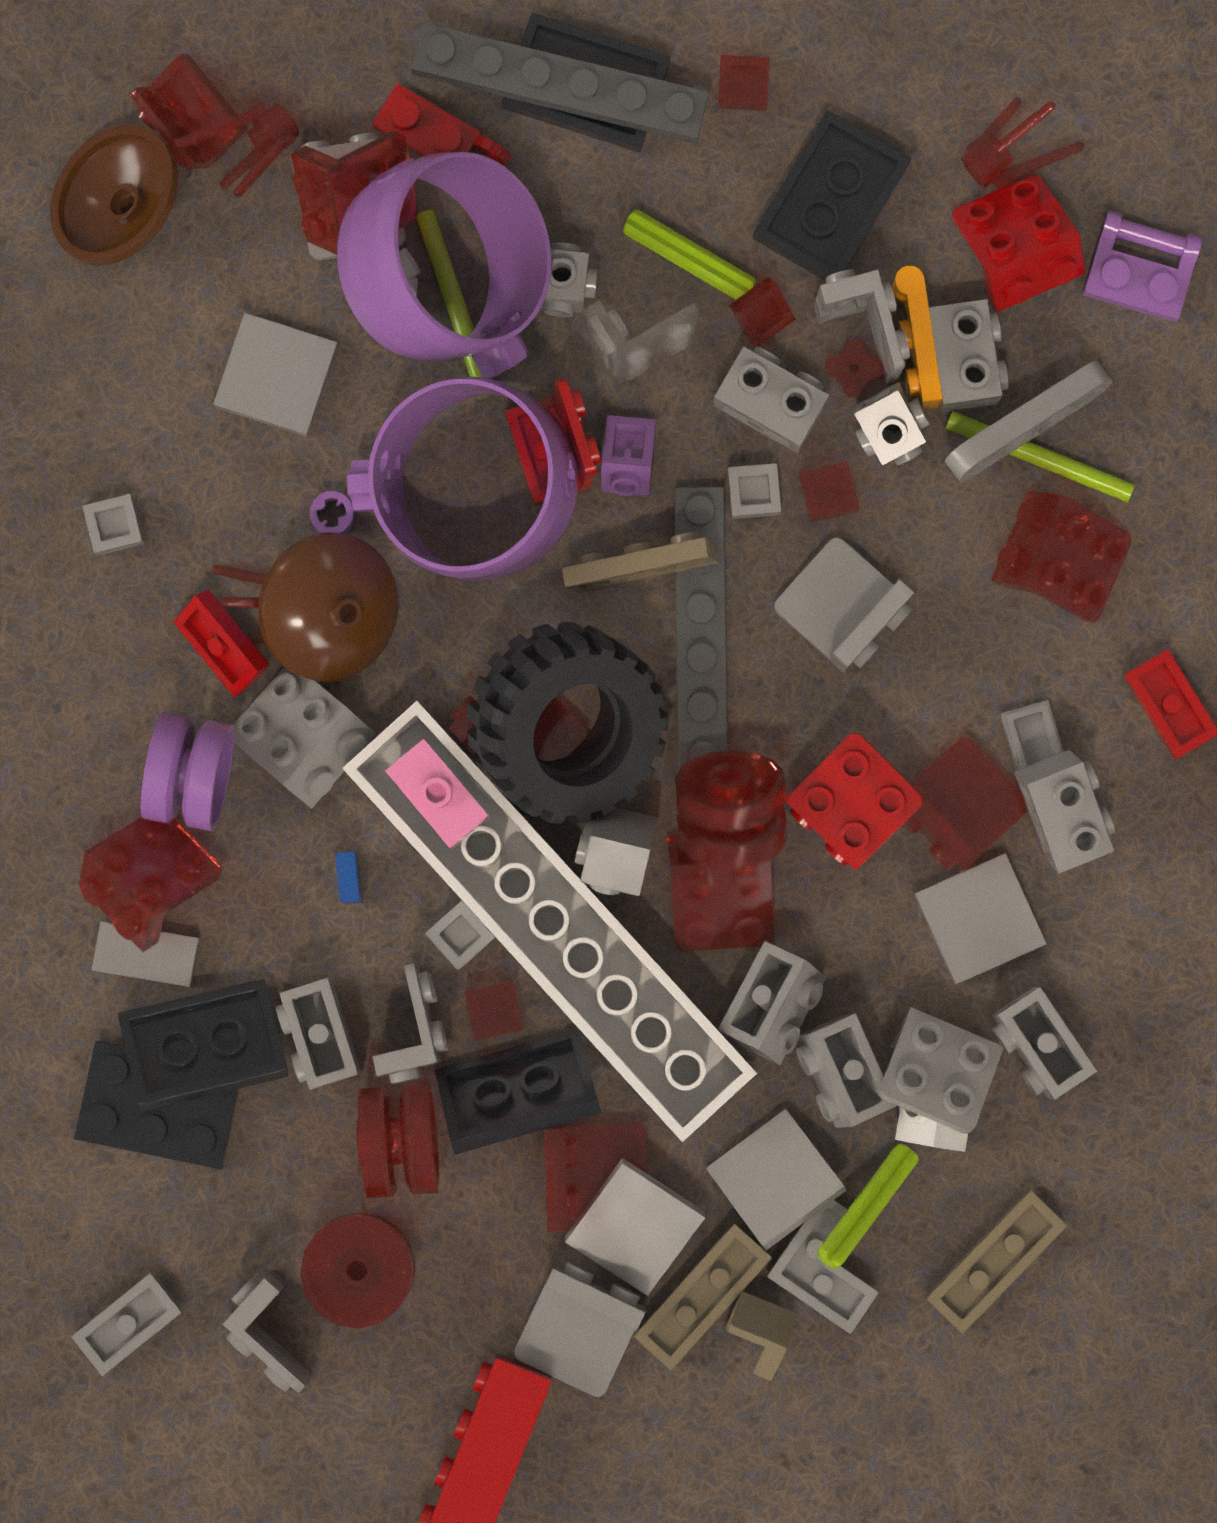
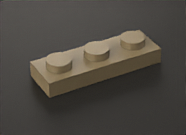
M690 532L671 537L670 545L653 548L652 543H637L623 548L624 554L606 558L605 553L582 555L576 558L577 565L562 568L564 584L566 588L581 593L719 564L717 544L706 537L701 538L698 532Z
M1028 1190L942 1278L925 1298L963 1335L1067 1225L1036 1194Z
M733 1223L633 1335L634 1338L671 1371L772 1257L740 1227Z

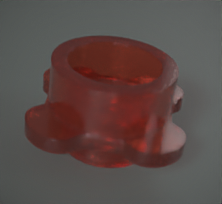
M857 338L848 340L845 349L838 356L829 357L824 366L826 374L830 377H835L836 381L843 387V393L848 397H858L861 395L863 387L871 379H879L884 370L883 363L879 359H873L865 350V343ZM851 364H857L859 370L857 372L850 371L849 366Z

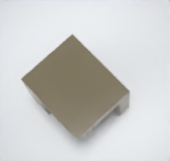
M741 1291L728 1318L725 1330L728 1333L761 1346L753 1374L772 1381L788 1348L797 1314Z

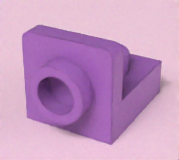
M607 415L601 467V491L621 496L649 495L656 419Z

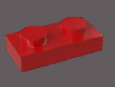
M209 589L195 595L173 621L174 625L234 698L250 688L270 666L269 662Z
M1168 649L1123 676L1174 761L1217 736L1215 724Z

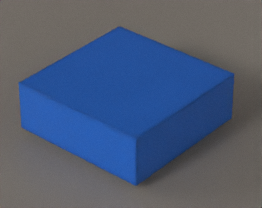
M355 851L337 853L335 862L340 901L346 905L363 903L358 853Z

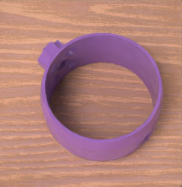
M444 152L426 155L418 159L411 158L379 175L360 191L348 207L340 227L337 262L342 289L353 314L367 333L386 349L406 358L424 361H452L472 356L483 377L492 378L507 369L515 367L528 357L526 354L528 349L518 333L525 329L535 318L546 297L551 276V247L544 219L534 198L511 171L495 160L479 154ZM416 179L431 183L451 195L472 219L485 248L489 269L488 296L480 321L468 337L444 327L426 311L413 293L403 270L398 243L399 219L406 195Z
M459 377L426 386L410 395L393 410L384 422L374 442L370 460L351 461V470L347 474V489L352 501L353 511H374L381 527L393 544L419 566L437 574L469 581H490L509 577L525 570L546 556L562 538L569 526L576 507L579 487L578 468L570 440L562 425L550 410L537 399L521 390L496 380L481 377ZM473 397H508L528 414L544 443L548 461V485L544 503L537 519L527 534L507 552L484 563L469 566H453L435 555L422 542L410 523L403 494L407 459L418 435L444 409Z

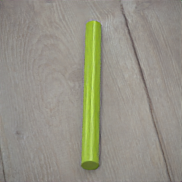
M434 210L423 211L417 214L415 218L454 332L468 337L473 332L474 327ZM472 356L463 357L470 377L484 378ZM479 396L477 399L480 400L489 396Z
M952 411L945 429L970 439L990 425ZM1029 441L1009 454L1125 502L1129 501L1135 487L1133 483Z

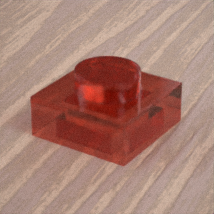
M721 55L718 108L766 111L770 58Z
M769 277L729 305L746 338L755 347H759L796 320L778 285Z
M848 461L799 473V480L810 523L858 512L859 506Z
M514 981L464 991L474 1040L524 1030Z

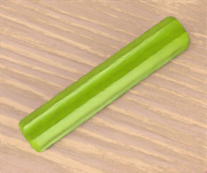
M635 209L627 218L623 232L628 237L741 303H744L750 297L756 285V280L753 276L639 209Z
M901 1143L892 1149L817 1250V1257L820 1261L831 1269H838L845 1262L918 1163L919 1157L916 1152Z

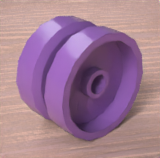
M164 711L161 713L152 734L145 763L140 806L142 818L169 824L176 817L182 805V815L187 827L214 832L223 810L232 767L235 743V729L232 724L206 720L197 731L194 739V726L190 717Z

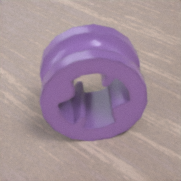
M327 491L319 494L313 500L310 507V519L319 533L346 534L355 522V511H353L351 501L344 494L337 491ZM337 502L338 509H341L343 506L346 509V515L338 518V526L328 527L329 523L327 520H324L322 523L319 520V513L327 510L326 503Z

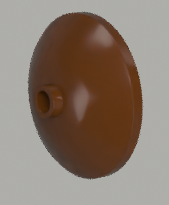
M124 125L110 128L95 135L73 154L57 180L50 209L54 236L68 254L86 264L109 265L134 255L158 234L172 210L178 187L177 164L174 154L167 143L149 129L135 125Z
M329 532L311 535L287 548L270 568L264 580L259 598L260 628L264 641L272 655L282 666L296 675L322 682L343 680L358 674L370 666L387 646L393 634L398 615L397 586L392 571L385 559L368 543L342 533ZM347 604L349 613L344 620H341L339 617L340 609Z

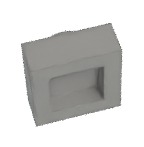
M777 463L728 467L731 519L781 515Z
M131 494L82 506L93 551L96 556L145 544L134 499Z
M460 901L425 933L458 971L496 938L463 901Z

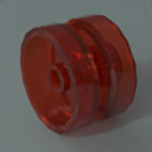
M738 750L719 751L696 757L680 768L675 777L677 811L679 812L677 815L679 849L690 860L707 867L721 869L749 868L769 861L782 851L787 842V818L784 808L786 803V784L783 769L773 759L754 752Z
M430 1082L404 1085L399 1098L400 1117H395L392 1095L385 1086L359 1088L358 1121L356 1123L359 1165L362 1167L364 1189L368 1199L395 1196L399 1186V1165L404 1167L406 1185L413 1195L439 1193L440 1171L434 1097Z
M359 1211L339 1216L315 1233L303 1253L300 1276L305 1296L319 1315L335 1325L359 1329L379 1324L399 1309L413 1287L417 1264L412 1243L397 1224L382 1215ZM360 1261L365 1264L367 1275L362 1280L353 1279L354 1270L349 1268L352 1262Z

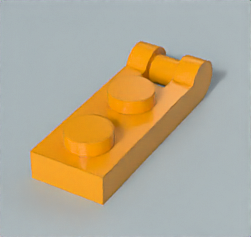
M905 266L897 272L892 290L895 300L903 304L905 320L898 321V330L902 329L905 334L913 368L905 369L907 393L909 398L917 397L924 410L938 408L943 398L925 278L919 268Z

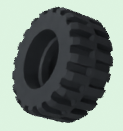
M561 622L558 624L557 630L549 624L534 627L532 629V637L527 639L522 634H519L508 641L511 649L503 656L496 652L487 664L492 668L486 678L478 676L472 689L478 694L477 702L468 703L466 716L475 725V727L469 728L467 731L469 747L476 752L474 761L482 773L489 778L500 792L533 817L539 815L546 822L557 824L564 822L565 817L573 824L585 823L591 820L590 814L594 812L602 818L616 810L614 807L615 803L621 799L628 803L638 794L634 788L642 779L646 782L649 781L655 771L651 767L655 756L662 757L666 742L660 738V733L668 729V713L660 708L666 702L662 686L655 682V673L647 663L637 657V654L597 628L589 625L583 628L576 622ZM584 684L596 685L600 695V714L597 725L589 739L578 750L568 756L556 760H537L533 743L534 731L544 708L558 694L571 687Z

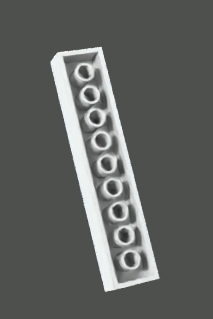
M418 701L411 705L342 768L682 1142L757 1074L587 886L580 882L576 874ZM422 739H425L489 815V818L452 849L447 846L385 772Z

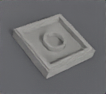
M244 313L213 405L215 408L308 437L339 345L335 341Z
M1006 853L914 894L954 985L1046 945V941Z
M786 1109L706 1168L765 1250H768L847 1191Z
M621 1158L565 1235V1243L648 1296L703 1222L705 1211L624 1158Z

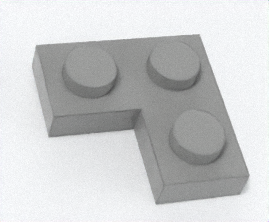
M833 1200L799 1226L766 1276L851 1334L879 1292L842 1266L838 1269H831L817 1257V1250L848 1210Z

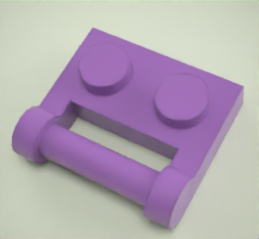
M1108 210L1083 296L1176 323L1181 314L1203 237L1190 233L1183 237L1122 219V213ZM1115 239H1123L1180 256L1177 269L1112 250Z

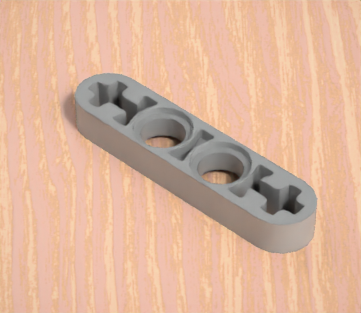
M1098 361L1085 365L962 443L946 458V465L959 482H964L974 477L1090 403L1111 385L1112 379Z

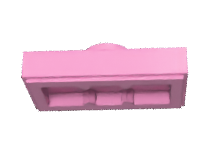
M422 739L385 770L450 849L489 818V815L425 739Z

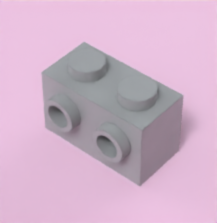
M988 299L929 307L943 398L938 407L939 413L997 405L1003 396L1002 390H1008V373L1005 361H997L994 343L1001 341L1000 322L997 312H989Z
M743 346L715 394L713 406L798 454L826 406L829 394L822 391L824 385L813 376L801 371L795 376L779 367L781 360L769 351L756 347L753 352Z
M1069 749L1015 771L1044 856L1058 874L1114 852L1109 838V834L1115 832L1114 824L1104 805L1098 806L1093 790L1099 788V782L1088 760L1081 761Z
M615 807L616 810L613 813L602 818L597 815L596 820L591 819L585 822L575 858V863L584 865L580 882L590 884L594 891L606 895H617L623 892L640 896L658 817Z
M764 941L718 1030L741 1047L781 1065L785 1055L791 1053L797 1045L800 1027L808 1011L812 1010L820 1001L826 976L805 959Z
M325 978L279 993L282 1004L276 1006V1011L283 1033L285 1035L292 1033L297 1052L291 1054V1059L300 1083L307 1081L309 1090L362 1074L332 978Z
M1032 987L992 1014V1017L998 1024L991 1029L1000 1045L1004 1046L1003 1049L1007 1054L1014 1050L1026 1066L1019 1072L1036 1096L1043 1092L1048 1099L1055 1100L1097 1072L1041 987Z
M856 1013L835 1017L800 1034L798 1040L800 1047L796 1049L797 1059L805 1074L813 1076L820 1094L816 1095L818 1107L828 1122L833 1121L835 1128L856 1126L896 1107L895 1104L884 1100L880 1096L879 1089L884 1076Z

